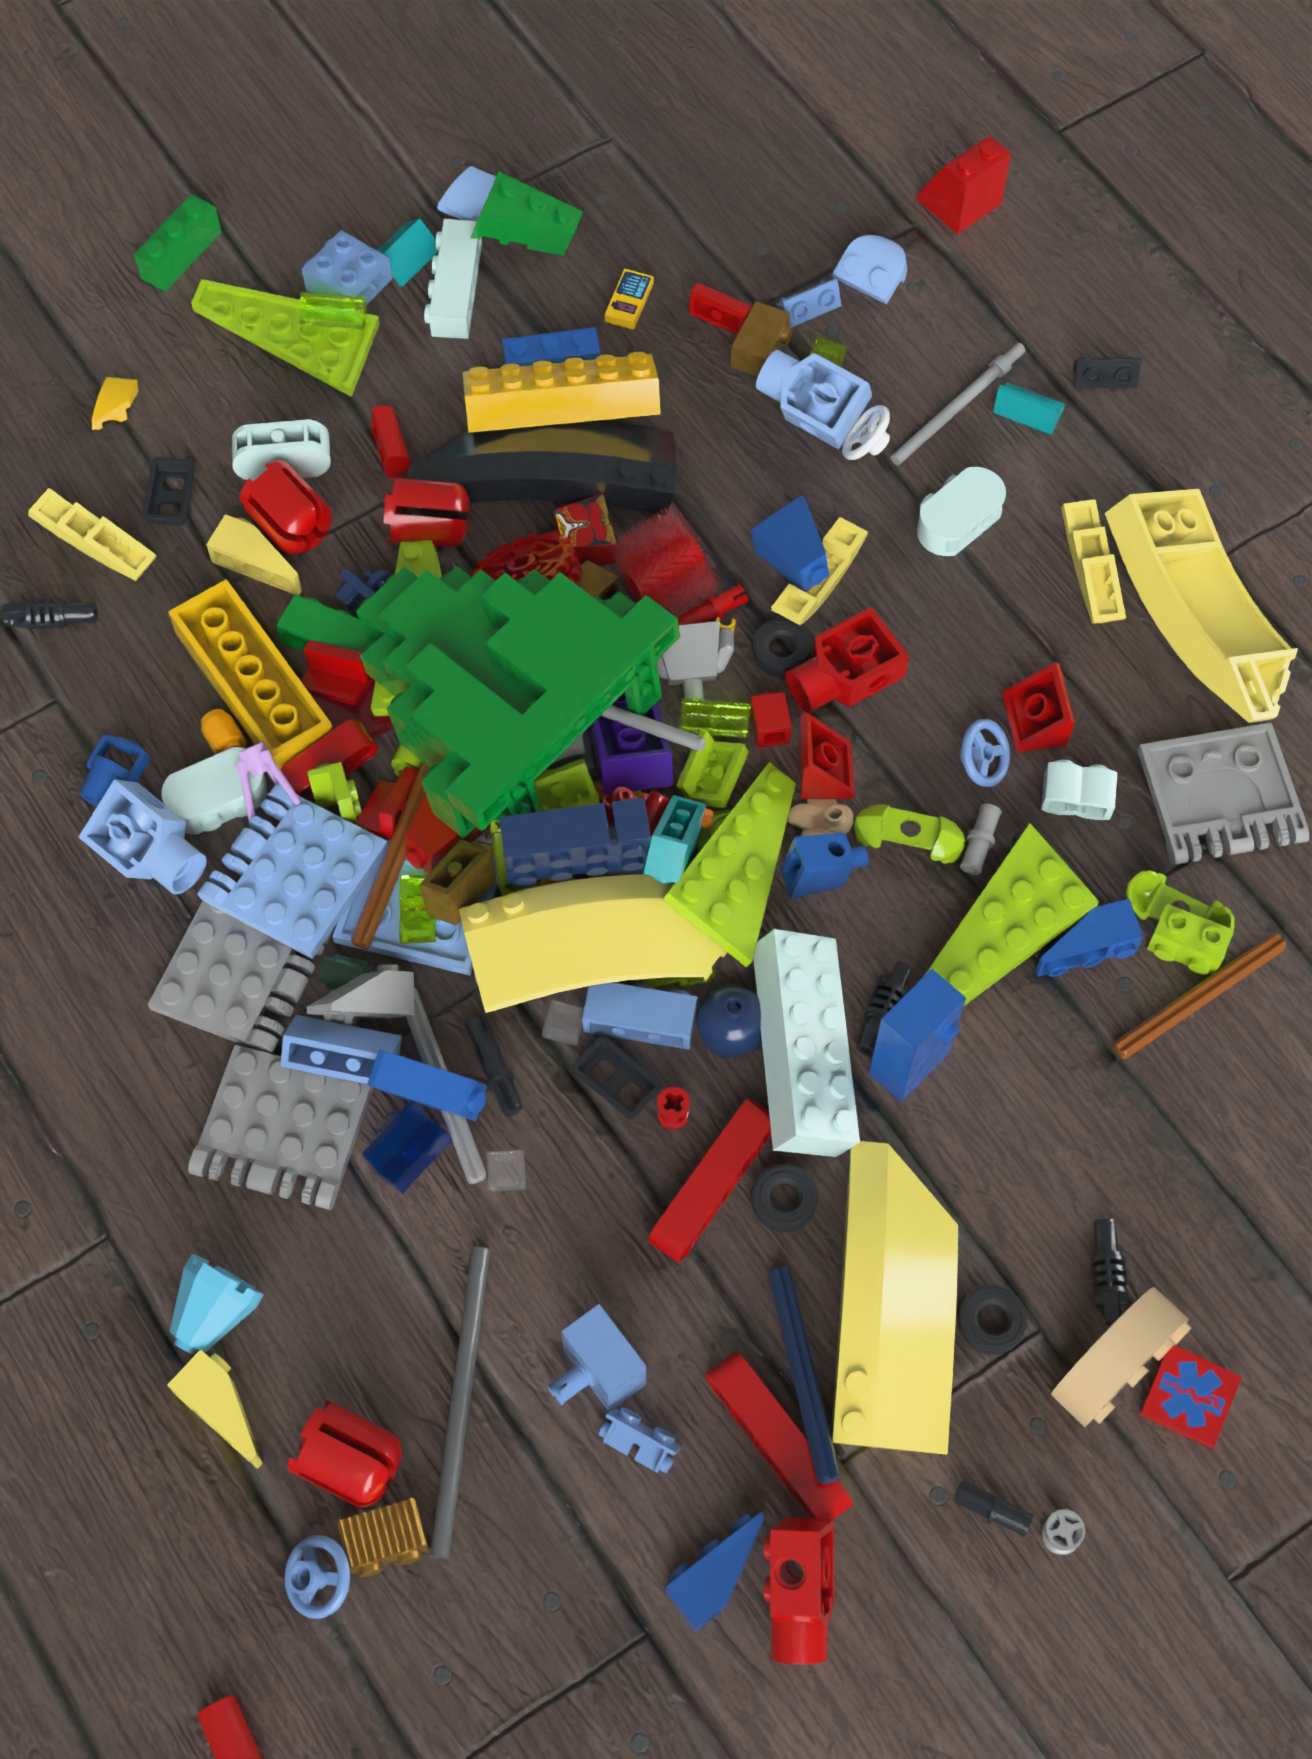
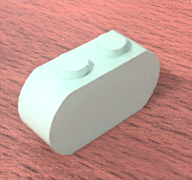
M310 419L243 425L232 435L233 470L242 479L248 480L250 478L254 482L260 474L268 470L265 466L267 463L279 460L287 461L303 478L318 477L324 474L331 464L329 432L324 425Z
M968 467L959 475L949 477L938 492L927 495L920 504L917 536L923 547L940 556H954L999 520L1002 514V504L1006 496V488L1002 479L989 469Z
M232 747L167 777L162 787V800L168 808L186 821L185 833L197 835L204 831H213L226 821L236 817L247 816L241 778L235 766L236 763L242 761L238 752L244 750V748ZM248 771L254 809L261 806L267 797L268 784L264 773L253 777L251 771Z

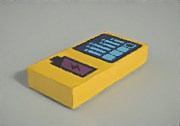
M624 269L604 315L605 322L634 330L654 284V276Z

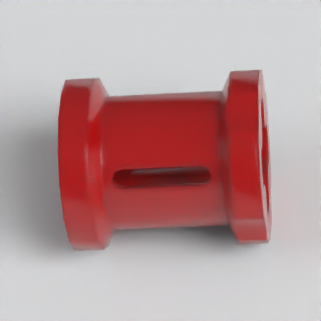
M669 1087L659 1094L657 1099V1108L659 1110L657 1119L664 1128L679 1130L688 1123L690 1098L683 1089ZM671 1105L672 1109L667 1111V1106ZM680 1107V1111H679V1112H676V1111L674 1110V1109Z

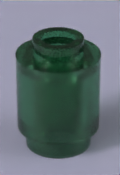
M335 954L334 957L326 955L320 967L319 983L326 984L327 989L336 990L359 975L374 971H371V965L368 962Z

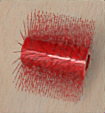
M669 517L667 521L663 519L666 527L662 520L659 523L662 529L658 524L655 527L651 526L655 531L654 533L651 528L647 529L649 534H647L645 528L643 529L644 535L640 531L639 533L643 541L639 534H636L635 537L639 542L635 544L633 542L635 538L632 534L633 540H628L632 547L629 546L627 541H623L626 549L624 548L626 554L624 553V556L621 552V556L618 554L620 560L619 562L617 561L618 564L616 565L622 571L620 573L625 581V584L620 585L628 587L629 593L631 592L634 596V601L636 598L639 602L647 595L652 600H656L660 606L663 604L665 608L669 603V606L675 609L676 607L672 602L674 601L679 609L680 603L676 596L679 598L678 594L682 598L680 602L683 606L682 600H687L684 593L690 601L692 599L690 594H692L693 598L695 597L693 592L695 595L699 594L695 586H697L699 592L702 589L701 586L704 590L706 585L710 586L706 578L709 580L708 576H711L707 572L708 568L711 571L712 569L704 562L706 561L710 564L705 560L709 557L704 555L702 551L709 549H701L698 544L701 539L698 542L695 540V527L692 536L690 535V529L689 533H687L685 524V530L683 526L682 528L680 527L681 521L679 517L678 521L675 518L679 527L676 523L674 525Z

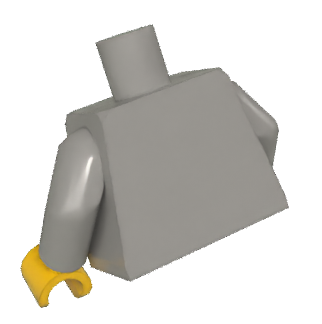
M717 617L716 622L679 625L680 638L656 661L660 678L666 679L668 685H683L684 702L704 700L703 682L715 680L717 673L725 670L734 652V631L736 625L734 618H731V625L728 626L720 623V617Z

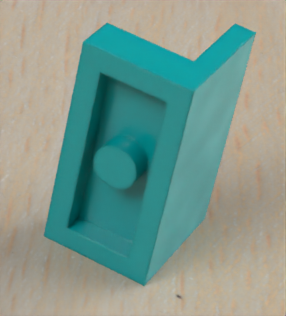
M418 218L404 223L377 251L390 259L392 277L400 287H403L439 250H436V239L422 220Z
M1006 382L1005 386L1000 385L998 388L993 413L1052 435L1063 414L1065 404Z

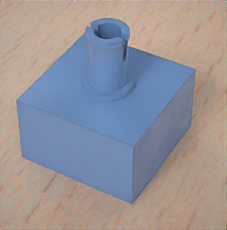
M600 1304L561 1331L564 1352L574 1367L547 1385L549 1392L553 1397H556L555 1400L560 1406L588 1385L610 1412L646 1385V1365Z

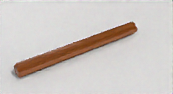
M425 763L420 766L351 937L352 944L362 949L370 948L406 859L405 836L425 795L421 781L430 769Z
M1272 933L1115 1040L1113 1044L1114 1051L1120 1058L1127 1059L1283 952L1287 946L1286 941L1279 933Z

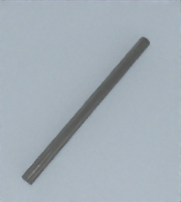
M473 1247L471 1253L429 1555L437 1559H449L491 1253V1250L485 1247Z

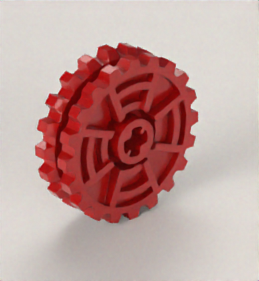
M545 532L541 536H537L536 533L530 534L527 538L522 539L519 537L514 539L513 543L500 545L499 550L491 551L487 554L486 560H480L477 563L478 569L473 570L471 573L473 576L481 569L495 581L504 573L518 581L520 578L526 577L533 569L550 581L559 572L575 584L581 581L582 568L575 556V550L568 537L563 538L562 534L559 533L552 536L551 532Z

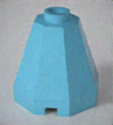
M194 1254L190 1256L183 1269L170 1327V1333L176 1337L174 1344L194 1355L197 1349L207 1352L257 1307L264 1295L260 1291L255 1290V1287L218 1265L213 1268L208 1265L210 1261Z

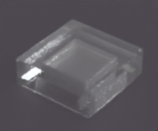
M551 1001L542 1031L543 1038L577 1046L583 1028L582 1017L584 1008Z
M524 1150L487 1152L489 1192L526 1189Z

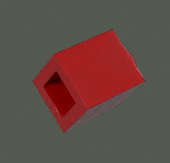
M763 692L757 696H751L750 717L756 747L763 748L790 744L792 725L785 692Z

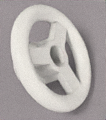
M883 405L874 406L858 418L842 445V453L846 459L856 460L868 452L872 455H877L886 447L890 439L889 434L885 432L890 420V412L887 407ZM857 442L862 444L859 448L852 450L853 444Z

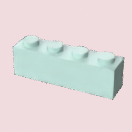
M444 219L442 232L437 231L436 250H439L438 256L434 255L432 260V273L435 274V280H429L428 296L431 299V304L425 305L424 314L425 323H430L431 336L469 338L482 249V236L480 240L470 238L477 221Z

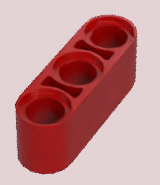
M357 718L350 719L286 763L280 770L293 787L295 793L311 802L314 800V795L307 774L309 770H313L321 764L341 762L346 777L370 760L376 754L378 746L361 720Z

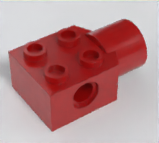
M870 607L816 636L813 658L787 671L785 680L796 704L802 711L808 714L833 700L851 707L906 677L909 655L874 609Z
M787 1517L770 1529V1534H766L764 1541V1556L766 1560H770V1576L765 1578L764 1598L766 1602H770V1658L773 1661L786 1664L821 1663L828 1659V1626L835 1602L834 1519ZM795 1561L800 1563L803 1571L797 1568Z

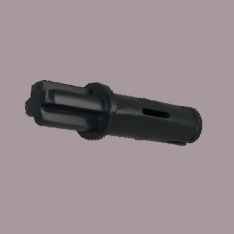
M478 1015L468 1019L464 1025L487 1075V1087L494 1091L505 1116L512 1117L523 1110L522 1103L513 1085L515 1076L506 1067L486 1016L481 1015L479 1018Z

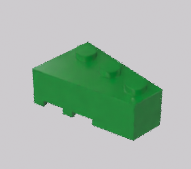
M498 171L470 238L480 240L481 236L498 239L499 244L508 245L510 241L525 244L526 249L564 256L583 211Z

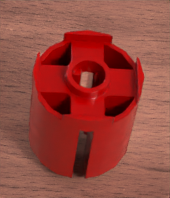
M277 460L267 463L265 465L268 468L267 471L260 474L254 482L250 478L246 481L241 490L239 500L244 505L247 514L280 550L292 555L311 551L325 539L332 526L333 516L330 506L287 461Z
M402 477L389 478L390 481H395L392 494H385L383 523L390 525L391 539H385L387 543L399 544L400 542L432 540L434 546L455 547L460 545L468 532V520L407 515L406 508L470 512V500L467 491L462 485L455 482L405 479Z
M325 1399L324 1409L317 1406L300 1434L303 1438L299 1447L301 1450L298 1460L290 1457L287 1469L288 1472L357 1508H369L382 1499L388 1488L386 1484L393 1481L398 1471L402 1456L401 1442L394 1433Z

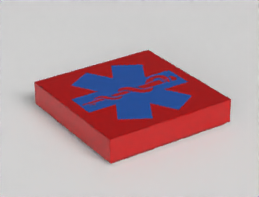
M1173 1345L1162 1357L1139 1415L1213 1449L1242 1377Z

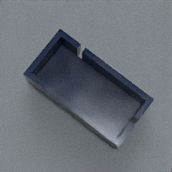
M644 798L612 802L615 823L613 827H608L604 803L499 817L508 884L515 883L518 886H527L534 884L540 879L551 878L554 881H563L570 879L572 875L587 873L589 876H599L613 869L623 868L625 871H635L643 868L646 865L651 844Z

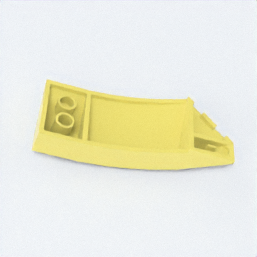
M1189 489L1129 494L1108 510L1105 516L1128 574L1155 624L1193 674L1247 722L1252 723L1274 719L1277 717L1280 706L1277 704L1279 696L1285 692L1291 673L1288 670L1290 661L1296 657L1298 648L1291 649L1276 632L1240 581L1221 544L1200 490Z
M650 875L604 876L564 881L522 890L459 908L467 946L486 1013L554 993L597 984L663 977H704L706 981L713 972V964L720 956L724 957L727 951L663 900L675 882L662 883Z
M860 1141L859 1144L850 1148L839 1331L831 1423L832 1443L947 1455L955 1342L958 1224L888 1143Z

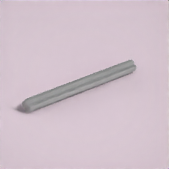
M414 987L415 1015L406 1016L423 1064L448 1071L418 991ZM441 1111L467 1182L475 1184L483 1181L486 1178V1171L466 1118Z

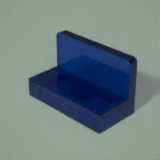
M410 1101L363 1151V1156L380 1179L403 1194L453 1139L446 1130L430 1121L417 1103Z

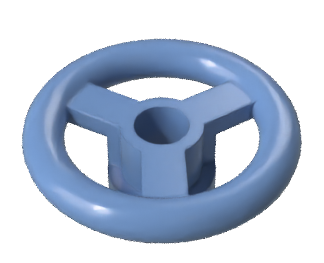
M979 719L973 722L964 734L960 749V759L968 776L979 786L992 787L1000 783L1005 777L1010 763V747L1006 734L996 722L990 719ZM987 729L991 731L998 745L992 746V744L986 743L980 730ZM1000 755L996 772L992 776L987 777L989 763L993 761L995 756Z
M313 1535L299 1542L288 1558L285 1568L286 1592L294 1608L306 1617L320 1619L333 1614L342 1605L349 1590V1562L344 1550L335 1540L323 1535ZM315 1548H323L333 1556L337 1564L338 1573L329 1572L324 1565L320 1564ZM326 1585L337 1586L333 1597L326 1604L321 1606L310 1605L318 1589H322Z

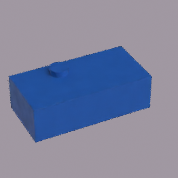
M931 969L881 1019L869 1075L902 1103L949 1054L953 1039L961 1029L958 1027L966 997Z

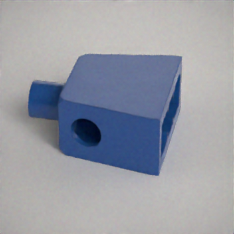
M843 833L794 837L780 868L790 899L844 886L854 868L866 867L868 865V853L864 846L851 848L847 836Z

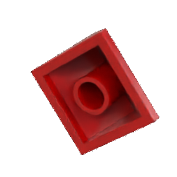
M1054 662L1002 692L1015 749L1018 752L1064 747L1068 744L1075 722L1060 664Z
M804 712L800 715L798 739L801 799H851L855 796L851 741L807 712Z

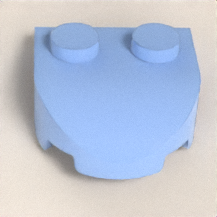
M865 235L858 237L850 243L832 274L838 281L887 305L900 281L904 282L906 278V256L901 246L894 241L877 235Z

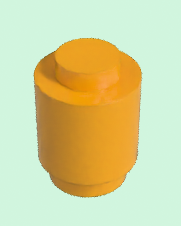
M212 710L201 719V732L215 755L232 747L245 748V737L232 716L225 713L224 710Z

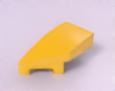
M106 377L99 392L92 416L93 430L102 429V423L108 420H117L119 422L127 420L126 409L130 408L139 391L137 380Z

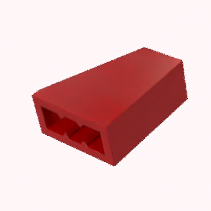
M425 793L405 836L406 857L413 867L422 869L429 874L461 839L472 843L490 828V824L483 831L476 826L463 839L433 814Z

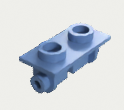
M834 278L827 282L822 280L818 285L799 294L797 293L788 298L782 297L779 299V303L775 304V308L790 313V327L841 306L838 279Z
M621 1408L620 1411L613 1409L606 1414L605 1417L613 1422L610 1424L605 1421L598 1435L604 1438L603 1443L625 1455H629L635 1443L640 1448L634 1460L656 1473H659L660 1470L666 1474L668 1473L674 1462V1459L668 1457L669 1453L674 1456L683 1447L674 1442L676 1437L672 1433L660 1427H655L654 1430L640 1423L642 1418L638 1414L626 1408Z

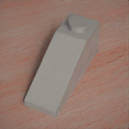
M378 965L377 972L361 974L307 1006V1014L389 1019L414 1016V972L399 971V965Z

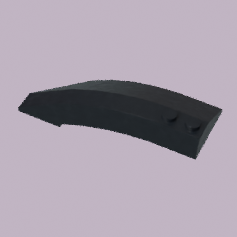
M586 421L471 433L467 430L410 465L408 479L458 483L467 491L470 505L473 502L512 500L578 502L603 494L606 506L655 514L659 513L661 515L665 513L667 515L666 512L667 510L669 511L675 495L676 456L673 432L605 421Z

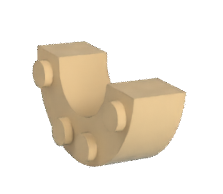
M1152 1287L1096 1341L1060 1381L1051 1395L1084 1427L1093 1419L1100 1424L1115 1408L1111 1401L1127 1383L1133 1388L1146 1375L1149 1370L1144 1365L1149 1359L1154 1356L1159 1361L1173 1347L1174 1343L1178 1344L1192 1329L1187 1324L1189 1319L1160 1291Z

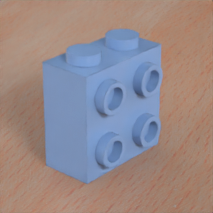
M340 230L332 239H329L324 247L313 258H310L302 268L307 291L334 307L360 312L392 280L390 259L343 230Z

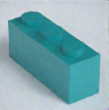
M675 795L672 796L652 835L644 874L650 875L662 883H679L698 842L707 804Z

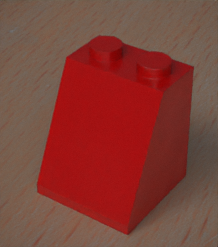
M989 135L945 165L917 194L916 199L958 235L1001 205L1011 152Z

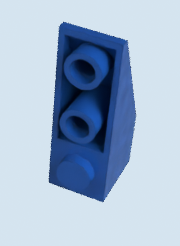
M1129 899L1098 906L1091 910L1040 958L1035 971L1036 976L1048 974L1050 977L1064 974L1069 968L1081 965L1083 968H1089L1098 965L1103 959L1111 957L1124 959L1133 955L1138 950L1143 939V933Z
M762 1512L754 1518L749 1514L742 1517L730 1528L733 1532L731 1536L722 1543L718 1538L713 1540L699 1552L702 1558L690 1568L685 1563L667 1577L670 1584L665 1587V1594L694 1633L727 1607L762 1528L765 1517Z

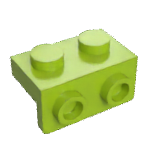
M700 730L698 736L706 739L705 747L701 752L694 749L690 750L685 767L679 774L677 787L686 799L707 804L706 806L726 808L749 751L745 744L717 742L713 740L708 731Z
M584 758L540 774L533 781L541 811L600 804L599 795Z
M325 763L313 770H309L307 774L316 805L325 808L338 804L341 818L355 824L357 821L356 817H359L362 811L354 780L346 781L342 763Z
M1167 904L1163 909L1147 950L1154 952L1162 960L1177 961L1187 965L1195 973L1212 975L1217 972L1224 959L1233 930Z

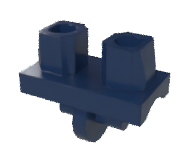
M345 568L340 574L345 581L335 593V596L352 609L362 596L365 598L372 597L384 586L386 580L391 575L384 569L375 573L369 569L364 573V577L368 580L365 585L351 571Z

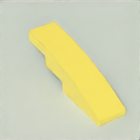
M50 488L28 511L29 517L59 538L107 567L135 581L156 559V554L104 516L101 519L97 518L77 502L72 505Z
M1096 499L1063 504L1061 510L1073 564L1092 624L1124 620L1126 615L1114 554L1110 555L1105 526L1101 527Z

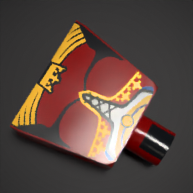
M603 494L556 509L554 511L555 529L538 532V536L545 532H551L552 536L559 533L562 534L563 538L568 537L571 544H573L575 556L580 565L587 560L594 564H613V559L617 563L613 557L615 554L611 549L613 547L612 543L616 541Z

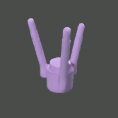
M264 741L238 752L242 761L236 763L235 766L240 774L249 821L252 816H255L248 771H251L253 777L267 771L273 783H280L295 804H300V798L273 760Z

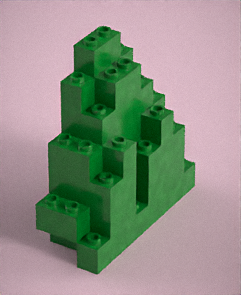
M404 566L398 573L391 575L386 580L384 586L372 597L366 598L360 608L356 610L362 628L377 640L370 643L360 656L366 673L395 696L386 709L399 743L430 767L421 782L432 812L463 839L476 826L483 831L493 820L500 824L499 817L541 812L533 781L624 692L628 711L643 716L662 698L656 661L680 638L678 618L647 595L636 604L618 591L610 600L607 599L600 603L559 572L550 581L535 569L518 581L506 573L495 581L481 569L471 577L456 566L449 574H445L439 579L428 570L418 577Z

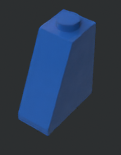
M802 495L751 529L755 553L800 590L807 592L829 576L826 552L806 499Z
M380 1049L367 1083L368 1086L396 1097L476 1121L478 1113L481 1112L486 1101L485 1092L487 1086L482 1083Z

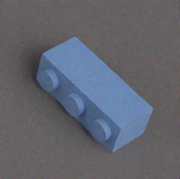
M618 981L591 985L588 988L582 1017L583 1032L690 1050L697 1012V996H691L689 992L678 989L671 990L670 992L656 990L648 984L630 986L620 984Z
M296 1015L283 1034L281 1067L367 1084L379 1049L400 1056L402 1036Z

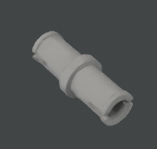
M985 803L980 806L974 829L970 830L967 836L969 843L960 868L972 875H980L988 849L993 848L995 842L993 834L1002 811L992 804Z

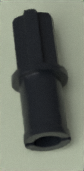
M962 1481L959 1484L954 1495V1502L987 1518L986 1523L990 1524L993 1521L1020 1534L1022 1537H1025L1034 1516L1033 1513H1028L1001 1499L1002 1494L998 1493L995 1496L966 1481Z

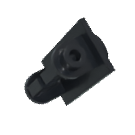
M1080 357L1073 362V372L1076 373L1074 388H1137L1141 358Z

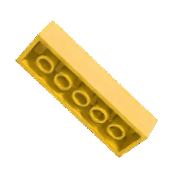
M632 352L625 357L601 355L594 360L569 358L562 363L537 361L530 366L506 364L498 369L474 367L469 371L463 372L469 433L661 414L659 380L653 356L644 352Z
M227 579L168 611L176 635L254 745L264 741L279 769L333 730L329 719Z

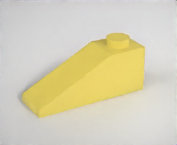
M225 514L206 544L212 563L299 596L302 590L298 574L252 523L244 518L236 519Z
M199 1350L168 1383V1387L182 1402L258 1469L263 1462L235 1384L227 1374L231 1367L216 1353L209 1358L202 1350Z

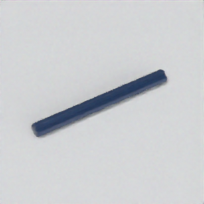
M776 1266L772 1268L768 1276L817 1481L822 1485L832 1484L840 1478V1471L791 1271L787 1266Z

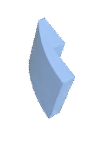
M470 166L448 188L438 203L437 210L460 220L477 221L496 176Z

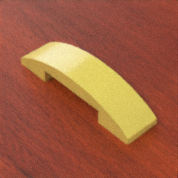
M839 517L822 542L826 552L829 576L807 592L788 584L772 605L771 610L798 625L808 620L839 583L861 548L868 531Z

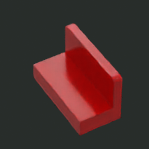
M310 640L304 647L309 669L300 681L311 695L356 705L374 681L366 673L360 656L363 653Z
M405 766L396 783L379 781L355 825L378 837L391 840L418 774V769Z

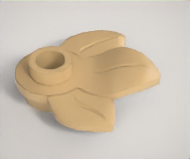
M807 799V804L801 803L790 809L787 822L803 829L801 836L832 833L847 834L853 825L854 816L848 806L837 804L835 799Z

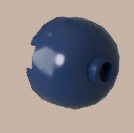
M738 984L722 985L711 991L702 1001L697 1016V1027L703 1039V1044L714 1054L733 1059L737 1055H745L751 1051L753 1053L762 1045L760 1027L761 1008L755 991Z

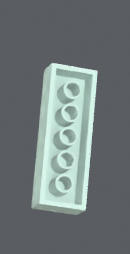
M773 929L757 942L753 956L757 996L761 1008L760 1027L773 1150L837 1157L859 1144L860 1138L836 939Z

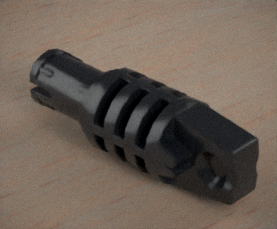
M56 598L55 601L53 599H46V601L44 599H37L35 602L33 599H28L27 601L3 604L1 613L6 626L36 629V627L45 629L46 626L49 629H54L55 626L57 628H64L68 624L97 623L98 621L96 602L67 603L62 598Z
M898 961L889 978L881 975L864 1014L866 1024L856 1045V1049L860 1053L873 1057L881 1019L911 989L904 985L911 969L910 966Z
M1106 1218L1094 1221L1096 1253L1091 1258L1095 1306H1104L1106 1325L1111 1327L1122 1316L1121 1305L1129 1304L1126 1260L1123 1253L1119 1252L1116 1221Z

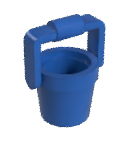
M104 735L87 762V768L90 771L79 795L97 807L114 779L138 782L150 761V755L136 742L123 737L116 738L111 735ZM110 745L129 755L139 756L130 772L115 762L104 758Z

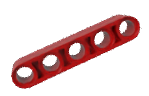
M750 1097L742 1103L654 1226L647 1240L649 1244L678 1263L686 1257L772 1135L770 1115L767 1108Z
M734 1351L704 1374L715 1394L809 1518L835 1520L853 1506L851 1498L838 1480L835 1483L823 1485L817 1481L807 1439L738 1351Z

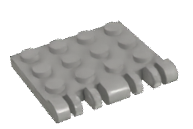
M1272 722L1140 744L1137 752L1165 836L1166 850L1172 865L1187 863L1189 857L1191 861H1199L1201 859L1202 849L1197 835L1206 834V843L1213 858L1222 856V846L1227 855L1253 851L1254 841L1259 850L1267 849L1269 837L1266 832V823L1273 822V833L1279 846L1288 845L1290 841L1292 844L1308 842L1309 829Z
M202 901L148 1006L150 1010L249 1048L272 1054L278 1043V1039L275 1036H281L284 1027L279 1022L263 1015L266 1010L282 1016H291L294 1008L283 1000L298 1003L308 983V978L303 974H312L315 966L309 960L294 955L296 950ZM333 930L331 931V933L329 934V936L327 937V939L325 940V942H324L323 944H327V943H328V941H329V939H330V937H331V935H332V933H333ZM323 945L316 953V956L322 954L325 948Z
M234 1045L199 1143L193 1150L188 1173L205 1177L209 1169V1179L218 1181L223 1174L228 1157L236 1158L237 1160L231 1172L230 1182L232 1185L240 1187L251 1162L252 1166L246 1182L247 1189L273 1195L282 1171H286L281 1182L279 1197L290 1198L298 1175L307 1177L301 1194L302 1203L312 1204L321 1180L315 1205L316 1207L332 1210L373 1087L355 1081L281 1067L282 1056Z

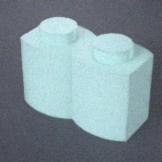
M1069 760L1049 762L1044 773L1041 810L1057 815H1077L1086 819L1110 820L1115 809L1117 772L1098 764L1081 767Z

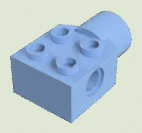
M775 350L764 363L756 382L757 390L781 403L780 408L785 420L838 450L872 398L868 382L815 353L802 361H798L780 350Z
M114 779L79 835L83 842L126 878H154L172 894H181L191 888L200 878L206 866V857L184 839L186 821L138 782Z

